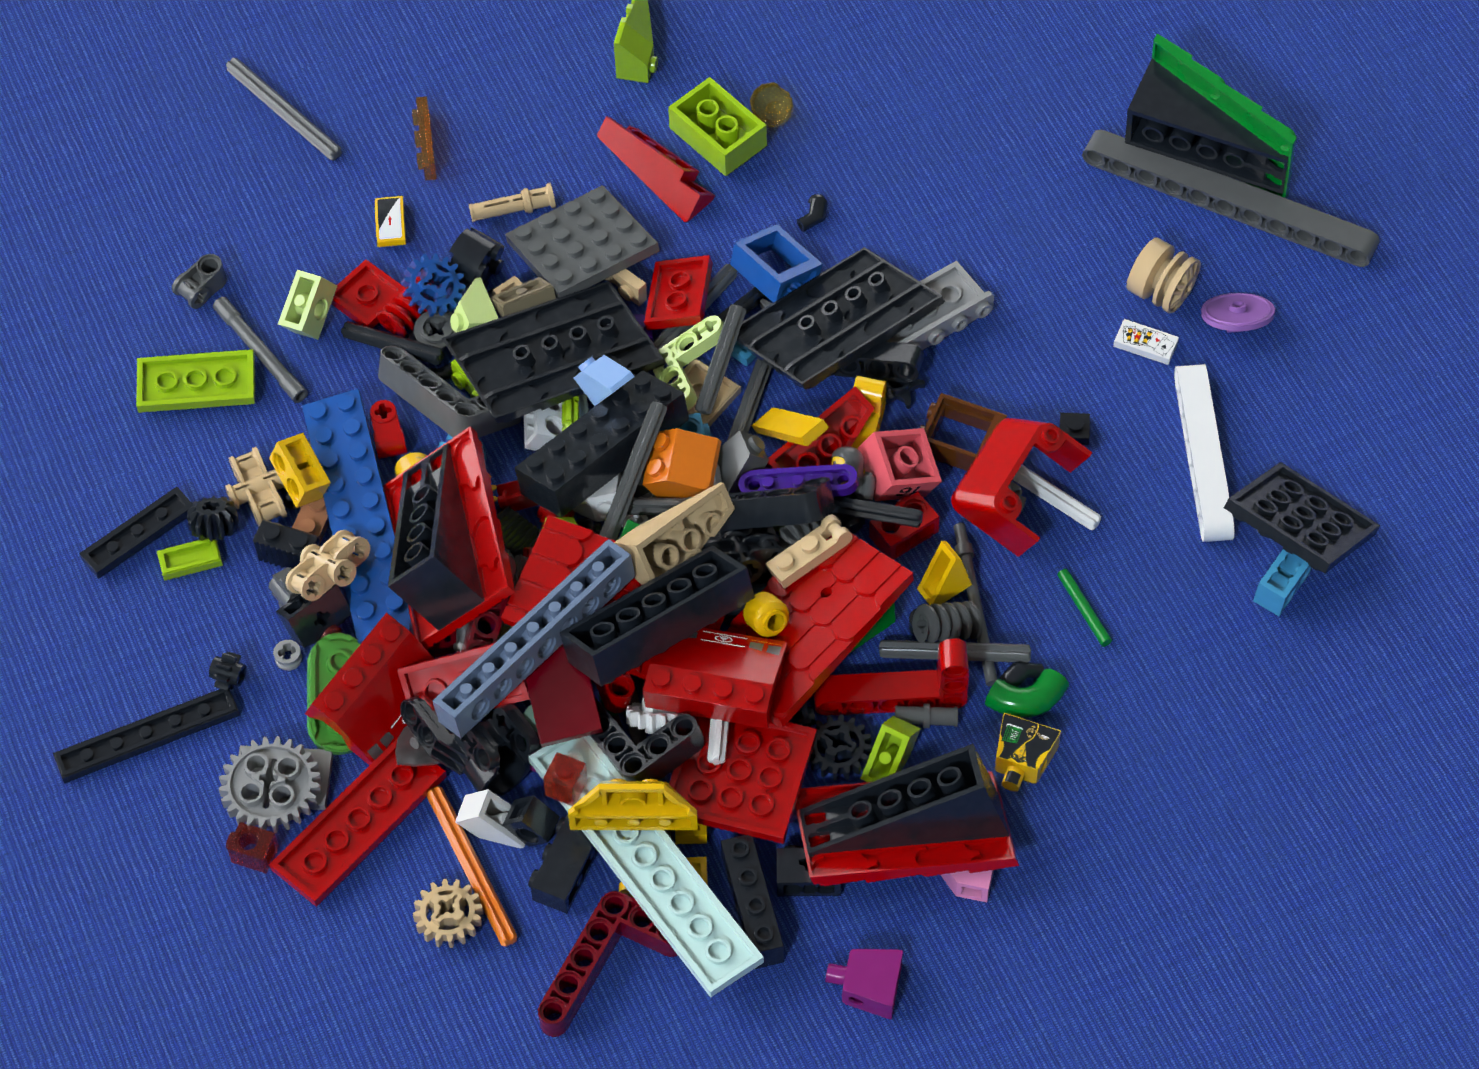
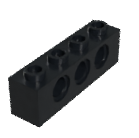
M743 835L721 840V858L741 929L764 957V963L755 969L783 963L784 946L753 837Z

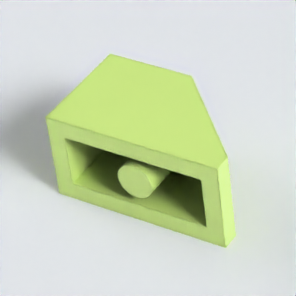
M481 277L474 279L451 315V327L456 333L498 319Z

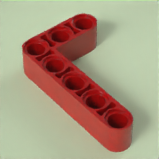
M956 638L942 641L938 647L937 670L829 675L814 692L815 710L818 714L832 716L840 714L895 712L896 705L923 707V704H930V707L961 708L967 703L969 664L967 644L964 640Z

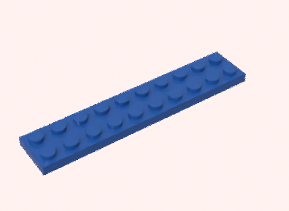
M355 389L302 405L311 447L331 482L323 498L332 536L340 530H348L355 537L360 536L367 539L370 544L369 556L356 567V576L352 583L345 586L358 643L361 644L386 612L414 635L408 604L388 587L395 534L360 391Z

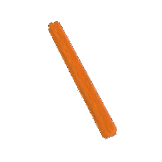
M440 786L430 789L427 792V799L474 892L478 893L480 904H482V908L500 944L504 947L514 944L517 941V934L463 827L455 823L457 815L444 789Z

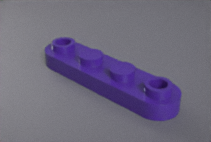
M848 464L789 467L747 471L740 477L738 486L740 492L796 488L808 480L828 477L831 481L833 496L836 497L847 496L855 492L859 486V478L855 468Z

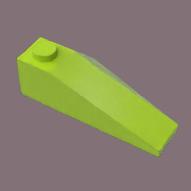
M631 0V4L628 3L626 7V17H622L614 40L616 78L649 83L651 73H656L658 57L654 56L648 0Z

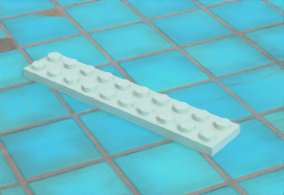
M590 735L543 747L529 756V763L567 812L601 781L624 779ZM582 830L710 997L764 963V957L664 830Z

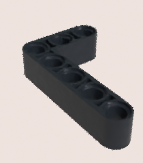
M595 697L603 732L590 736L626 781H642L644 779L660 781L699 752L705 744V736L695 717L690 714H680L636 746Z

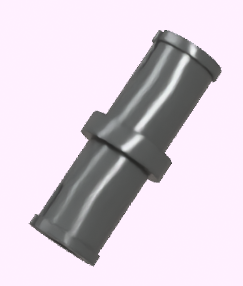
M923 704V707L896 705L895 717L912 725H923V728H929L930 725L957 727L958 707H930V704Z

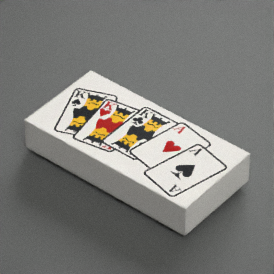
M1124 319L1114 340L1113 347L1169 365L1179 337Z

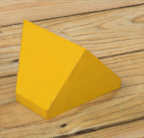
M941 541L917 588L929 605L934 603L942 604L972 585L961 558L947 541Z

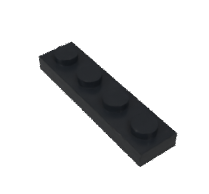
M175 487L80 552L81 560L98 579L185 520L188 515V509L192 507V502L178 487Z

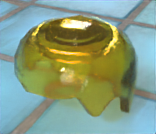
M777 83L761 84L753 91L750 98L752 113L764 122L767 127L777 128L783 126L791 119L794 111L792 97L788 91L781 88Z

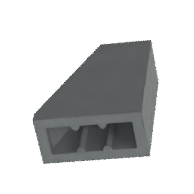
M739 431L720 447L717 465L720 467L722 483L725 484L728 494L740 493L738 486L740 477L747 471L764 469L769 461L764 450V442L757 435Z

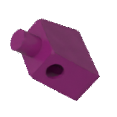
M852 949L850 950L847 966L828 964L825 982L843 985L842 1002L844 1004L892 1019L902 968L903 950Z

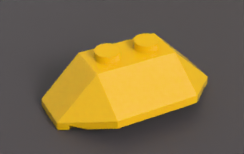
M612 779L610 781H601L568 810L570 830H698L697 810L666 781H658L656 779H644L642 781Z

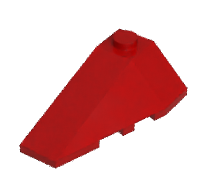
M856 386L853 387L817 417L823 419L828 426L822 435L809 446L792 442L785 443L768 457L769 461L764 469L831 465V455L834 450L844 446L852 447L875 408Z

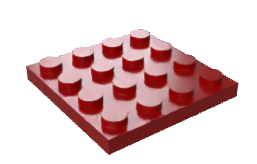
M693 716L705 736V744L699 752L673 770L669 785L697 810L698 824L784 844L817 737V729L789 722L782 729L771 721L768 729L729 722L726 761L722 764L714 765L707 760L710 718Z

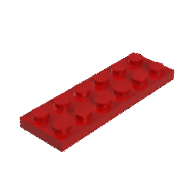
M397 738L269 864L270 869L317 907L428 796L427 792L437 787L447 777L444 769L437 764L416 767L397 765L395 754Z

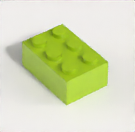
M711 77L668 107L669 128L724 176L730 174L767 146L766 124Z

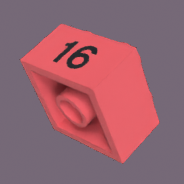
M924 428L873 432L858 447V450L864 457L865 472H872L876 479L874 489L875 501L898 500L905 496L910 497L916 492L925 497L942 482Z

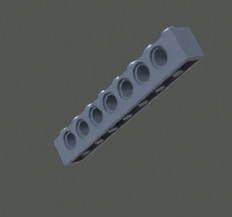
M611 540L605 541L433 700L438 721L459 738L468 733L563 644L560 636L561 631L600 610L635 577L631 554Z

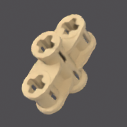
M257 447L252 448L251 452L237 458L229 457L232 471L239 483L233 486L230 484L225 485L229 500L234 502L236 509H239V505L248 502L258 527L264 519L269 521L279 516L282 518L287 517L284 504L279 493L276 491L286 488L275 469L267 472Z
M340 530L322 546L316 544L306 546L301 552L300 563L287 574L285 582L287 589L292 593L301 594L308 601H315L332 588L334 584L341 587L351 584L356 576V567L369 556L370 544L368 540L360 536L355 537L348 530Z

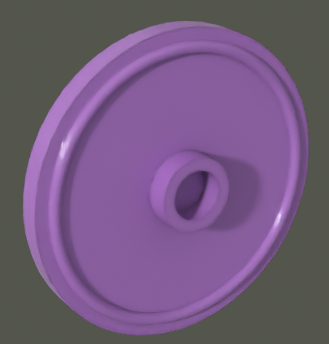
M1229 293L1207 300L1201 308V316L1208 325L1221 330H1227V333L1258 329L1269 324L1274 319L1275 308L1269 300L1258 295Z

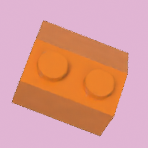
M678 428L659 431L646 463L642 485L657 498H688L712 487L714 483L721 440Z

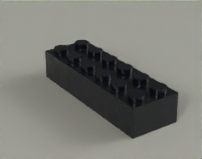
M641 371L514 467L521 494L560 518L564 517L625 470L651 402H659L667 407V412L659 431L679 428L689 420L684 392L645 371Z
M713 545L561 631L560 636L568 662L601 687L615 681L617 677L639 667L643 662L665 652L674 644L691 637L693 633L709 624L715 623L719 618L741 608L745 603L754 599L747 567Z

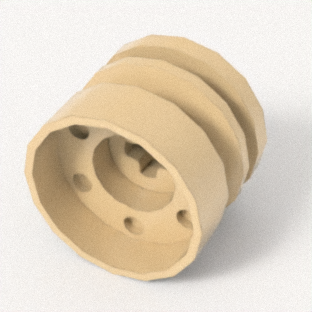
M1156 237L1147 243L1137 257L1127 279L1126 288L1142 299H1148L1153 294V305L1157 307L1162 306L1163 310L1170 314L1174 313L1190 294L1198 277L1201 263L1195 257L1188 258V254L1184 251L1174 256V246Z

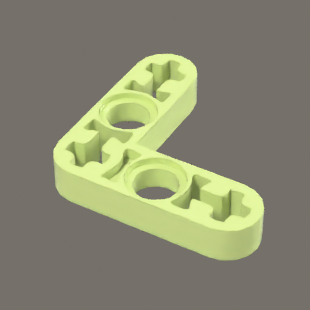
M715 315L705 318L658 350L668 367L664 368L663 365L653 369L656 378L667 384L673 377L678 376L677 380L669 385L684 392L687 410H690L695 405L697 395L683 367L717 345L724 323ZM694 342L691 348L683 351L689 343Z

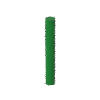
M1068 569L1059 571L1057 574L1058 578L1101 646L1109 645L1112 642L1111 637Z

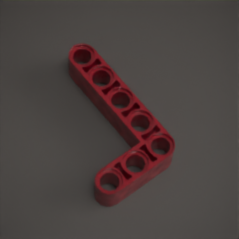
M618 891L608 892L601 898L539 1005L540 1027L547 1036L557 1037L567 1031L621 936L665 956H678L634 898ZM612 908H620L622 910L618 914L608 912ZM640 921H648L650 923L646 927H638L636 924ZM597 934H604L607 936L603 940L593 939V937ZM582 960H588L592 962L587 967H581L577 965ZM566 987L576 988L575 992L570 994L562 992ZM552 1013L561 1015L559 1019L554 1021L546 1019Z

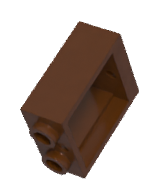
M941 393L937 402L930 404L927 412L928 421L926 426L921 425L920 428L925 429L936 461L967 471L995 426L1007 418V415ZM944 417L987 431L977 454L934 440Z

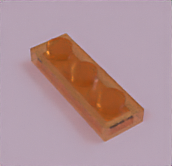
M427 96L416 97L417 109H412L414 126L419 125V131H414L416 148L421 147L422 153H416L418 170L424 169L425 181L434 180L437 178Z

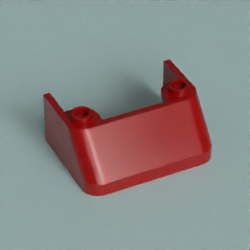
M1005 418L995 426L953 492L951 503L957 513L1019 557L1036 544L1040 537L1016 520L1022 510V502L1019 496L1009 489L1008 486L1033 446L1070 473L1087 460L1092 452L1052 423Z

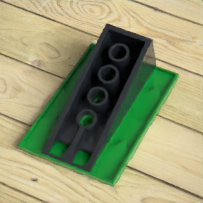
M1156 34L1153 41L1152 59L1128 107L1125 143L1241 180L1246 184L1287 199L1292 176L1291 170L1294 161L1295 145L1297 143L1294 131L1261 111L1262 106L1226 85L1220 76L1192 59L1193 55Z

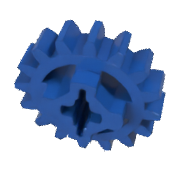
M434 253L429 260L428 256L423 254L420 262L414 259L410 264L411 267H407L403 274L406 278L402 280L401 285L408 288L404 291L403 296H410L412 298L408 305L411 307L417 304L419 306V314L426 309L428 310L429 317H433L436 311H438L440 316H444L447 309L452 312L457 306L456 303H459L463 297L460 292H463L466 285L459 283V281H461L464 275L462 273H455L458 267L457 264L448 265L449 257L446 256L440 261L438 254ZM421 271V280L416 283V276ZM451 287L450 296L446 299V290Z

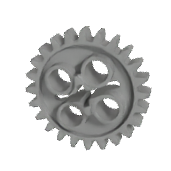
M279 736L275 738L273 744H269L267 737H264L262 745L259 746L254 740H251L252 749L247 750L245 747L240 746V757L233 754L230 755L233 765H223L226 775L219 776L222 785L219 787V793L223 797L221 799L223 807L227 808L230 818L236 816L239 826L247 821L249 831H252L256 825H259L261 834L265 833L267 826H272L274 833H277L278 826L281 824L289 830V821L294 820L299 824L302 823L301 813L311 815L308 804H318L315 795L322 792L320 784H318L322 782L321 775L318 772L317 761L313 762L311 752L305 753L302 744L294 748L292 739H289L282 745ZM276 761L275 766L273 768V777L275 781L271 782V766L272 762ZM256 767H264L259 772H252ZM286 770H295L289 775L282 774ZM266 788H269V807L267 809H264L266 806V802L268 801V793ZM250 795H259L256 799L246 800ZM283 797L290 798L288 801L284 803L277 802L279 799Z

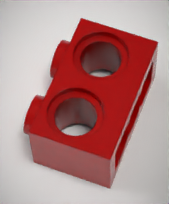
M919 492L914 493L910 497L905 496L901 498L895 506L921 510L923 512V520L920 527L916 528L875 520L869 521L870 539L882 553L893 560L939 532L940 516ZM886 531H894L895 533H886Z

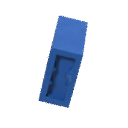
M778 224L762 229L754 235L737 241L733 247L730 262L732 267L773 303L818 276L822 268V263ZM772 249L792 268L778 274L758 255Z

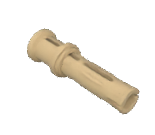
M547 183L546 187L533 190L524 188L521 190V194L468 204L472 222L523 210L529 214L538 208L548 206L556 208L551 183Z

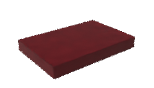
M564 646L559 647L526 678L542 747L603 732L591 679L568 662Z

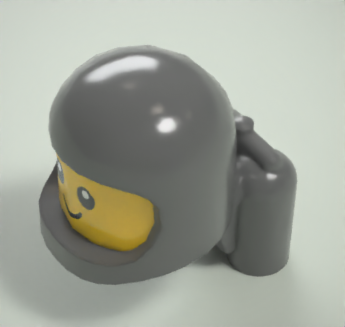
M849 446L839 447L834 450L831 455V465L848 464L854 467L859 478V486L854 494L858 500L873 501L876 479L872 472H865L863 474L864 457L857 448Z

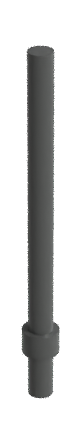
M957 523L953 526L957 543L955 552L961 558L972 583L970 587L966 588L968 600L977 606L982 618V633L977 639V643H990L972 560L975 556L973 546L968 541L965 524ZM981 661L986 685L992 686L997 680L994 662Z

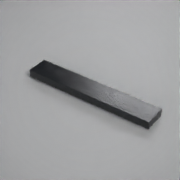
M218 689L53 753L63 782L67 783L240 716L230 689L228 691Z

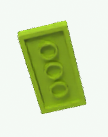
M253 349L137 358L136 407L138 413L255 404V354Z

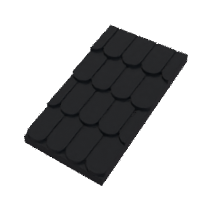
M863 247L744 320L736 344L749 351L758 360L774 368L778 373L792 380L797 386L805 390L811 389L839 368L842 370L877 344L885 343L909 324L913 326L943 304L945 300L939 293Z
M610 281L442 338L497 423H507L538 409L545 410L583 394V390L573 377L581 372L578 366L590 357H593L596 361L605 355L631 371L634 376L641 371L648 372L666 364L658 349Z

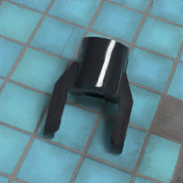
M415 696L403 700L400 705V712L404 722L418 738L430 757L459 775L465 774L478 792L489 789L500 797L511 791L528 774L531 766L529 756L537 752L540 747L537 733L520 710L511 703L492 709L482 719L483 722L479 721L462 738L448 732L445 726L438 721L436 714L425 700Z

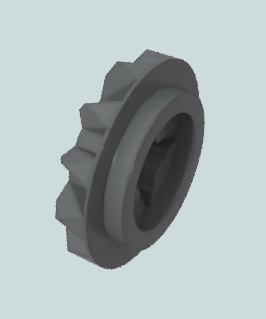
M428 311L423 313L414 325L416 340L444 350L446 344L442 338L456 333L450 323L453 313L447 311L444 316H440L438 311H436L433 317H429ZM431 327L438 330L442 328L443 335L438 333L433 335Z

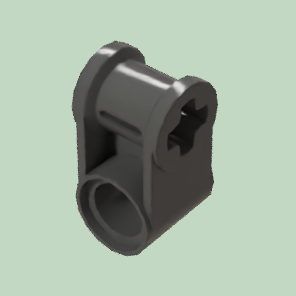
M206 254L200 257L196 263L174 280L172 292L175 295L184 297L188 301V305L193 309L203 306L212 295L224 287L227 281L219 256Z

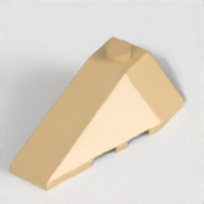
M720 482L635 527L614 543L631 554L635 572L634 578L641 585H644L702 552L703 546L710 537L716 536L735 508L725 484Z

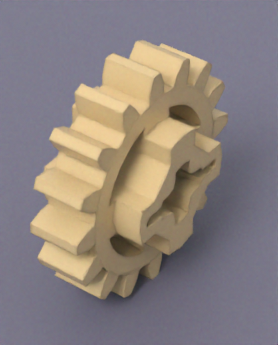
M443 879L442 886L437 887L434 882L430 883L432 891L421 890L420 894L423 901L415 900L414 902L415 910L417 911L413 912L414 922H417V932L424 933L426 942L435 938L436 947H440L443 941H448L450 948H453L455 940L465 944V935L468 934L474 937L476 935L474 926L482 925L480 915L483 914L482 904H479L480 898L478 893L472 894V888L469 884L462 889L460 880L457 879L453 885H448L447 879ZM466 905L469 907L468 917L464 914ZM429 909L432 911L430 922L427 919Z

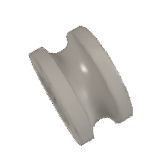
M283 640L274 647L273 655L276 665L280 669L291 671L300 666L302 654L300 646L295 641ZM291 651L290 659H284L285 652Z

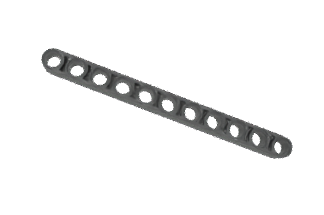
M1105 130L1094 131L1082 153L1084 161L1093 167L1358 267L1368 266L1380 243L1378 235L1369 229L1228 176L1126 144L1124 137Z

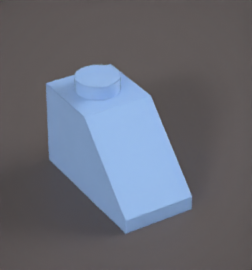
M603 355L596 361L593 357H590L578 366L581 372L573 378L592 404L596 406L635 376L628 369Z

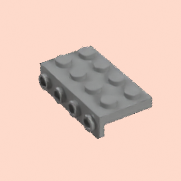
M956 260L919 281L942 295L945 302L913 326L909 324L886 342L913 344L922 350L930 345H937L944 337L955 331L963 330L969 323L978 318L986 317L993 310L994 295L991 291L984 292Z

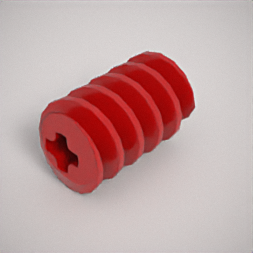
M420 276L416 278V283L421 280ZM403 289L399 296L394 297L391 300V304H386L383 307V311L376 313L378 321L387 331L401 337L407 335L404 327L408 330H413L414 323L412 320L416 322L421 316L418 313L419 306L417 304L411 307L408 305L412 298L410 296H403L406 289Z

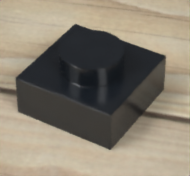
M1060 412L1059 428L1080 444L1089 445L1090 414Z

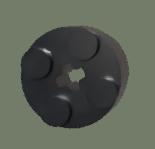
M471 227V230L467 228L452 245L449 252L453 253L451 262L448 261V265H458L455 273H462L464 275L459 283L466 285V290H468L474 279L481 277L487 289L489 284L487 280L492 274L497 276L504 265V261L500 258L505 247L500 242Z

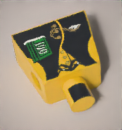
M1004 713L995 762V770L1005 774L1001 783L1002 786L1009 791H1018L1023 780L1033 784L1037 783L1059 747L1061 730Z

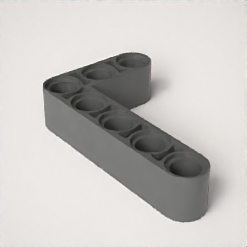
M385 346L381 349L378 379L450 436L455 437L471 426L478 433V438L514 426L522 421L521 416L507 423H497L480 396L470 399L466 398L401 347Z

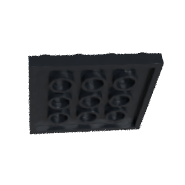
M1282 462L1228 498L1224 509L1232 513L1235 519L1246 522L1257 529L1258 533L1263 537L1274 540L1286 552L1297 555L1308 562L1311 568L1323 573H1327L1375 536L1380 527L1379 524Z

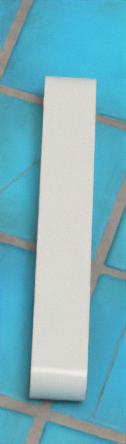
M1205 364L1175 366V387L1202 542L1233 540V515L1224 509L1229 498L1207 368Z

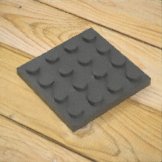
M603 185L505 234L507 243L538 277L553 285L557 298L589 288L660 251L658 242Z

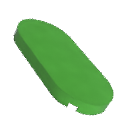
M344 633L328 634L321 638L311 649L307 659V709L359 647L360 643L351 635ZM307 716L309 736L318 748L332 752L334 755L352 752L340 734L325 722Z

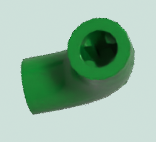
M1044 669L1038 679L1028 687L1019 688L998 678L986 697L985 706L1001 714L1007 713L1020 718L1035 717L1048 712L1061 700L1069 687V682L1062 674L1052 669Z

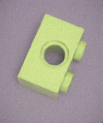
M297 270L278 324L294 333L318 340L337 285L321 276Z

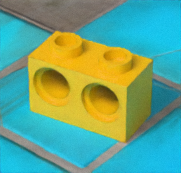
M304 433L278 441L269 459L295 507L298 508L322 499L331 482Z

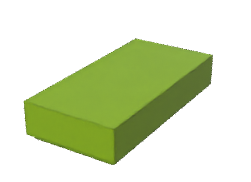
M209 539L197 540L157 551L164 581L223 566L216 539L212 542Z

